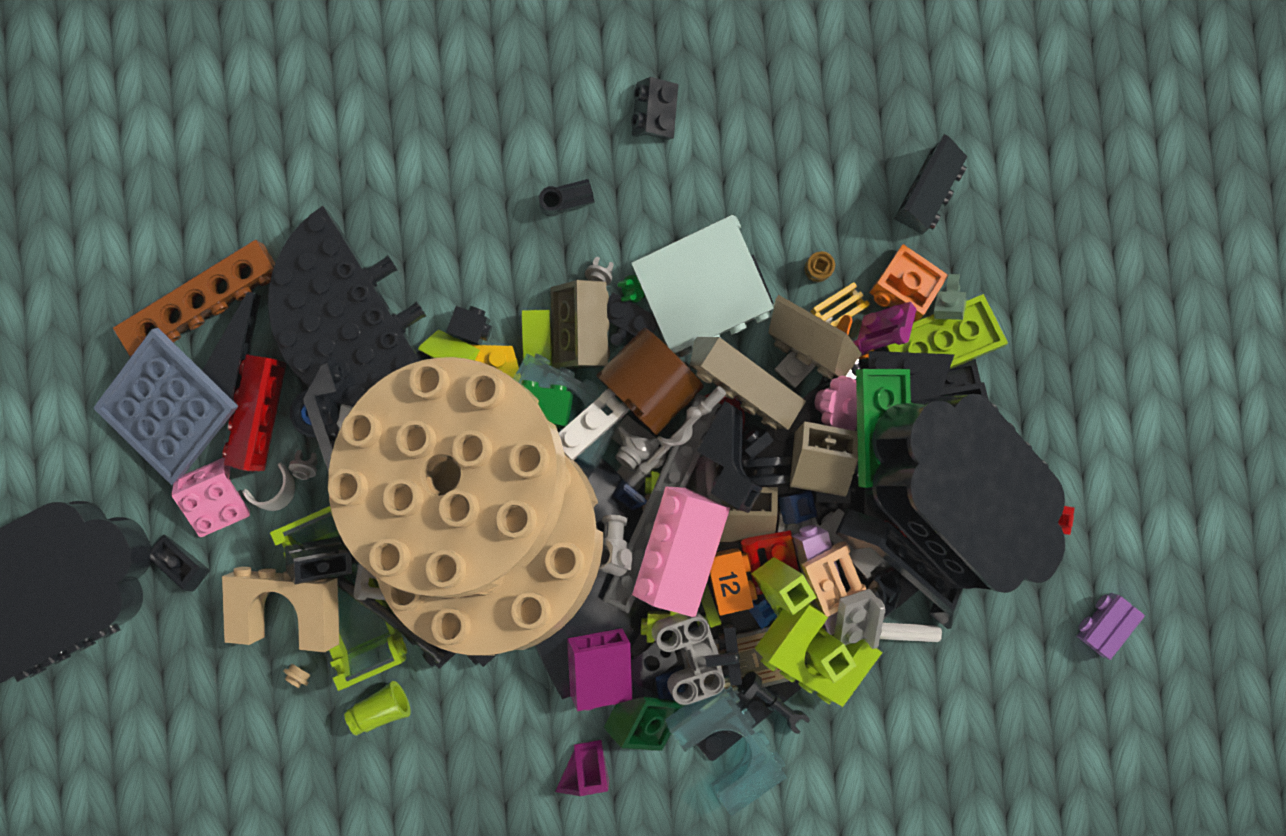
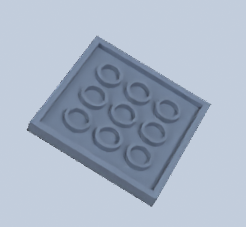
M159 328L152 329L94 406V409L171 485L187 472L238 408V405Z

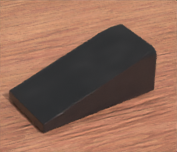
M164 534L150 552V560L185 591H195L210 571L202 562Z

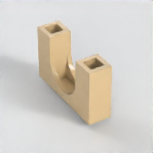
M251 567L234 568V572L222 576L225 643L250 645L264 638L265 600L270 592H277L288 598L297 612L299 650L326 652L339 645L337 578L332 577L294 585L287 572L276 573L275 569H261L257 572L251 571Z

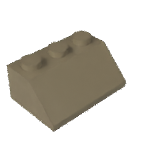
M575 280L551 287L552 369L597 368L608 364L610 356L607 332L609 330L607 303L609 295L606 289V282Z
M778 295L775 299L768 332L775 340L773 345L786 354L789 350L797 354L795 358L808 367L811 363L819 367L817 371L830 380L841 375L847 376L862 354L845 332Z

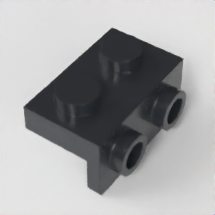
M653 77L637 82L633 92L635 104L634 113L631 117L632 136L648 135L665 140L674 138L678 84Z

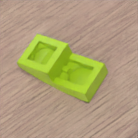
M522 310L524 368L552 367L550 310Z

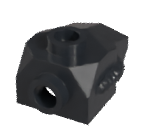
M891 567L878 572L870 584H865L866 589H870L877 598L882 600L885 606L883 620L896 609L902 592L898 575Z

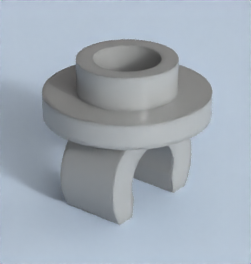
M596 257L593 260V264L587 267L585 276L588 281L606 282V286H608L612 281L611 274L614 264L610 262L608 267L604 268L598 265L600 258Z
M298 450L295 453V460L291 461L288 467L293 476L302 480L316 476L317 468L315 466L318 462L316 453L312 452L311 458L308 461H303L302 450Z

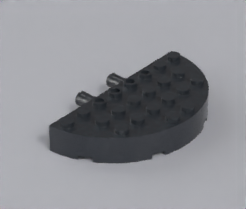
M321 206L294 230L276 260L269 287V318L272 332L281 354L295 374L309 387L321 365L329 357H335L336 363L340 364L343 369V384L337 391L326 393L324 396L352 409L359 399L381 379L402 367L422 361V358L405 332H407L406 328L427 316L417 301L397 315L392 312L377 288V282L398 271L391 258L387 255L368 269L364 267L332 214L324 206Z

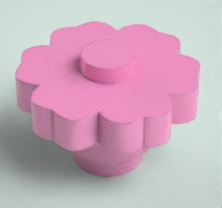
M841 375L831 381L830 388L822 389L817 393L815 407L823 414L821 419L823 424L847 430H856V379Z

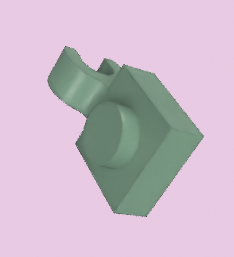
M948 274L947 291H939L937 293L934 309L935 319L963 320L967 298L966 292H960V274Z

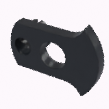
M661 637L660 639H661V640H668V639H670L671 637H667L666 639ZM655 641L640 655L631 657V678L640 686L653 690L656 677L660 676L679 660L678 650L671 652L663 651ZM646 657H656L660 663L659 668H650L646 663Z

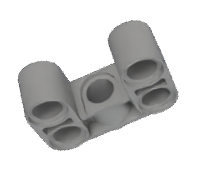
M698 611L696 617L678 613L661 619L653 625L652 636L660 649L671 652L684 648L690 667L673 673L667 682L668 689L676 702L682 705L691 704L717 695L724 689L725 679L721 666L706 667L705 656L718 654V650L707 621ZM700 621V625L695 631H688V626L691 622ZM666 630L673 631L670 639H660L662 633ZM715 674L712 682L704 683L707 675ZM683 683L689 684L684 692H676L679 685Z

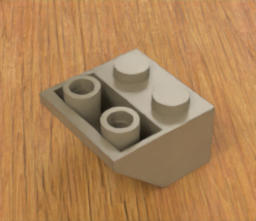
M804 422L794 433L790 487L846 496L858 462L857 431Z
M760 486L763 489L749 513L741 511L722 500V504L730 507L720 542H741L745 538L775 533L778 487Z

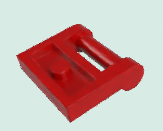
M791 530L749 537L741 541L742 550L748 556L751 573L761 567L757 553L759 548H765L768 561L774 557L800 572ZM752 576V583H754L756 595L763 594L757 582Z

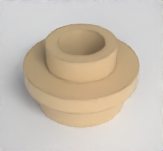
M292 663L288 669L285 668L283 670L287 674L285 680L298 688L301 684L308 685L309 673Z

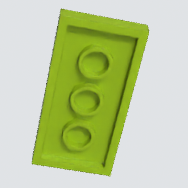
M984 294L966 301L963 320L935 319L933 314L913 323L908 343L902 345L895 343L884 347L887 352L955 354L950 369L1003 348L1008 342Z

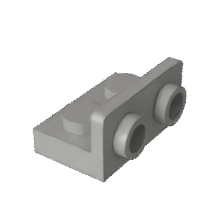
M870 589L840 598L834 637L844 643V645L865 639L872 649L877 648L885 614V606L882 600L877 598Z

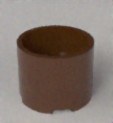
M645 327L596 375L655 435L704 388L701 381L684 362Z

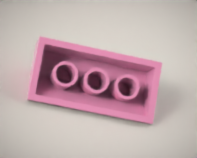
M665 487L632 595L654 607L696 617L730 507L688 488Z

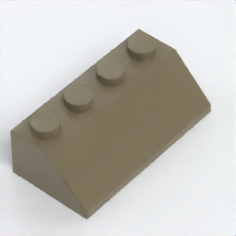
M696 337L690 366L698 371L696 375L709 384L713 382L717 386L722 387L726 392L725 397L732 400L733 398L741 402L740 407L751 415L756 413L762 417L761 422L766 427L774 431L777 428L789 430L806 401L720 337Z

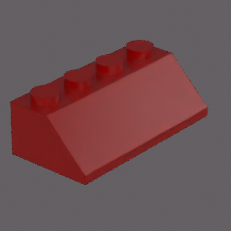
M246 355V359L241 362L239 374L242 379L240 387L236 389L234 394V403L238 405V408L235 410L234 415H231L228 423V430L231 433L229 442H226L223 448L224 465L246 471H265L287 363L252 355Z

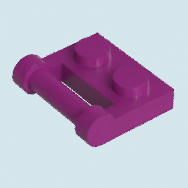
M912 302L895 305L863 317L858 339L853 341L862 353L861 356L868 354L870 350L891 344L902 345L908 343L916 313V307Z

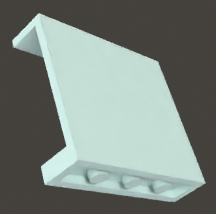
M734 215L632 262V266L668 348L675 354L680 353L681 357L692 354L696 337H720L721 334L728 331L733 335L746 329L745 323L755 319L757 323H760L772 317L771 312L774 309V304H772L739 230L741 225Z

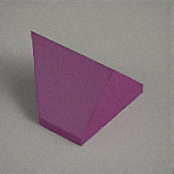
M602 740L574 745V751L555 792L575 796L607 792L609 789V777Z

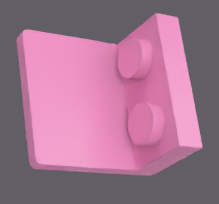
M225 458L189 472L173 484L171 496L199 537H204L250 516V510L229 479L231 466L224 465Z

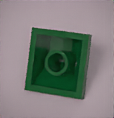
M647 697L618 703L612 710L604 728L621 748L662 751L686 705L679 704L675 700Z

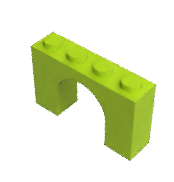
M774 557L751 573L777 617L783 609L794 615L817 598L802 573ZM822 627L810 642L805 653V662L833 683L857 667L844 643L830 635Z
M812 603L807 604L794 615L783 609L754 648L763 657L760 661L772 671H775L776 668L780 669L779 673L791 682L797 679L799 681L798 684L812 694L814 690L817 691L816 695L826 703L831 704L833 701L843 707L883 652L878 648L872 649L865 639L845 645L857 667L833 683L810 665H805L806 650L828 617Z

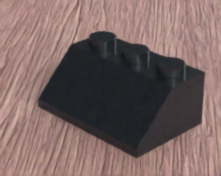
M944 134L931 148L894 217L896 221L921 234H924L929 228L932 230L935 228L941 217L937 212L942 204L945 206L948 204L954 193L950 189L955 180L960 181L967 169L963 164L968 156L949 136Z

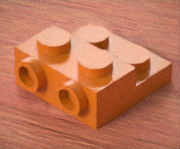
M902 244L869 293L874 295V301L883 307H893L912 302L916 307L914 322H916L925 314L947 279L948 274Z

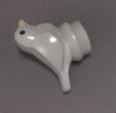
M621 425L616 428L622 438L623 446L618 449L615 458L629 470L639 466L641 461H647L661 447L657 438H644L629 434Z

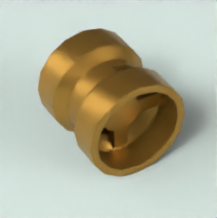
M816 252L805 263V275L812 282H823L834 272L835 261L827 252Z

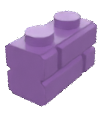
M1114 593L1106 594L1098 600L1096 604L1097 611L1092 617L1088 616L1080 623L1078 628L1080 632L1077 635L1090 648L1109 660L1113 658L1145 617L1142 612L1123 597Z

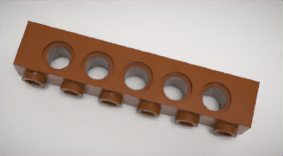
M254 240L113 327L130 356L134 354L146 338L148 329L153 324L174 343L181 338L180 334L188 329L194 330L205 323V318L212 314L218 315L228 309V304L234 300H243L247 292H252L251 290L255 287L269 284L275 262L265 245L258 240ZM250 266V276L247 279H242V270ZM222 281H226L228 285L227 290L219 294V284ZM202 295L204 299L203 305L196 309L195 299ZM178 310L180 318L176 323H173L171 315L174 311Z

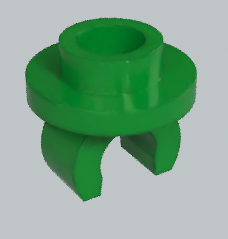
M636 274L629 275L623 281L618 282L617 285L622 287V292L625 296L621 298L623 302H638L645 297Z

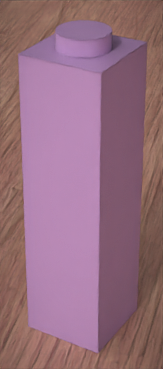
M816 525L802 527L799 533L792 535L801 572L806 580L807 578L801 564L832 548L828 531ZM834 561V564H835L836 569H837L838 574H839V570H838L837 563H836V561ZM815 599L810 602L819 609ZM838 612L829 616L822 626L830 635L835 633Z

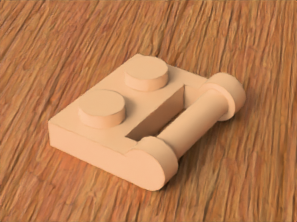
M845 541L833 545L830 550L801 564L808 583L817 597L815 600L818 607L827 617L838 612L840 598L867 590L865 585L861 584L849 555L850 547ZM838 559L850 586L848 592L845 591L834 561Z

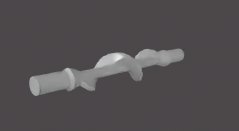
M718 386L705 400H701L697 407L688 408L686 422L669 439L660 436L657 438L661 447L647 461L639 465L627 479V483L631 487H635L653 469L662 466L666 461V451L671 446L682 445L691 438L692 425L702 415L711 412L712 408L726 395L725 390Z

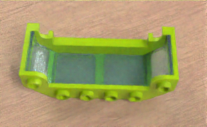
M331 506L270 532L275 546L282 543L284 550L285 546L301 545V543L340 536L332 516ZM352 563V574L344 576L354 585L359 563ZM369 578V587L380 588L377 579ZM338 587L339 645L331 648L329 651L333 658V661L330 662L331 666H335L338 673L337 676L333 677L337 690L340 691L401 664L407 659L406 654L408 652L400 632ZM375 599L385 608L394 613L388 605V603L386 602V600Z

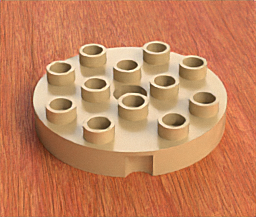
M455 357L433 358L409 364L387 375L371 387L344 419L333 447L329 466L328 492L332 516L344 544L354 558L373 576L390 586L413 594L435 597H462L481 593L499 586L500 578L516 565L526 567L537 556L553 532L561 512L566 487V463L562 442L556 426L546 419L538 405L539 400L527 388L495 367L479 361ZM453 459L452 462L460 468V481L454 490L440 496L441 492L433 484L434 473L441 463Z
M564 453L566 487L561 512L546 544L526 567L516 565L500 578L499 586L481 593L462 597H435L413 594L390 586L377 578L380 590L394 614L408 629L426 642L441 649L465 655H495L513 650H525L541 643L559 631L577 613L589 595L597 577L603 550V532L596 528L594 506L598 503V500L588 478L579 465ZM453 459L441 463L434 473L433 484L441 492L440 496L454 490L460 481V468L452 462Z

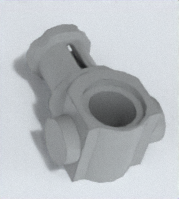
M605 515L602 518V523L604 524L603 550L598 571L621 576L631 570L632 552L627 549V542L623 540L624 526H626L627 518L620 515Z

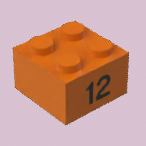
M738 548L716 552L709 573L716 608L720 616L754 608L752 601L757 600L754 583L751 580H747L746 572L751 571L748 556L745 553H741Z

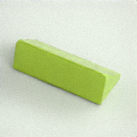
M439 329L418 348V350L433 358L455 357L474 361L480 351Z

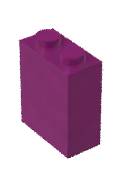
M622 628L567 638L570 696L577 711L592 710L597 707L616 705L632 700L630 642Z

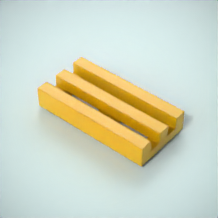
M852 283L814 307L810 312L826 322V320L854 302L858 306L844 315L853 317L866 309L870 303L868 300L864 302L862 299L864 295L861 291L857 292L855 289L857 285ZM847 294H850L851 297L829 312L824 315L819 313ZM841 316L840 318H838L830 324L834 327H837L840 319L843 316Z

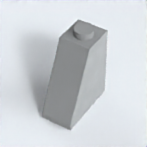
M841 509L828 513L822 519L819 526L828 531L832 545L844 542L836 534L844 515ZM849 545L851 550L849 555L855 570L868 584H870L878 572L888 567L892 568L872 548L855 550Z

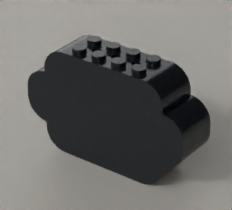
M965 394L931 397L923 402L895 404L884 412L874 428L872 437L875 456L881 463L873 478L874 499L878 507L953 585L964 589L979 588L1008 593L1018 588L1023 580L1042 583L1054 575L1065 552V537L1061 526L1058 524L1065 505L1062 484L1049 469L1048 464L1039 458L1032 450V446L1024 441L1017 433L1016 428L1002 416L996 405L982 395Z
M72 501L69 503L52 502L45 504L0 528V683L12 679L19 682L46 671V667L63 662L72 657L71 654L95 645V641L103 637L107 638L121 631L119 626L131 620L139 612L143 602V590L138 578L144 575L150 567L152 546L143 528L137 522L126 517L107 519L103 511L95 504L88 501Z

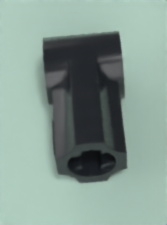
M589 179L559 187L548 186L539 195V207L542 213L547 216H556L560 212L595 203ZM548 196H555L559 203L555 207H548L544 204V199Z

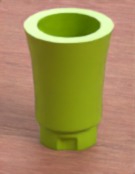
M391 681L378 692L354 704L352 708L344 713V717L350 731L354 735H359L392 721L409 717L411 710L402 687L396 681Z

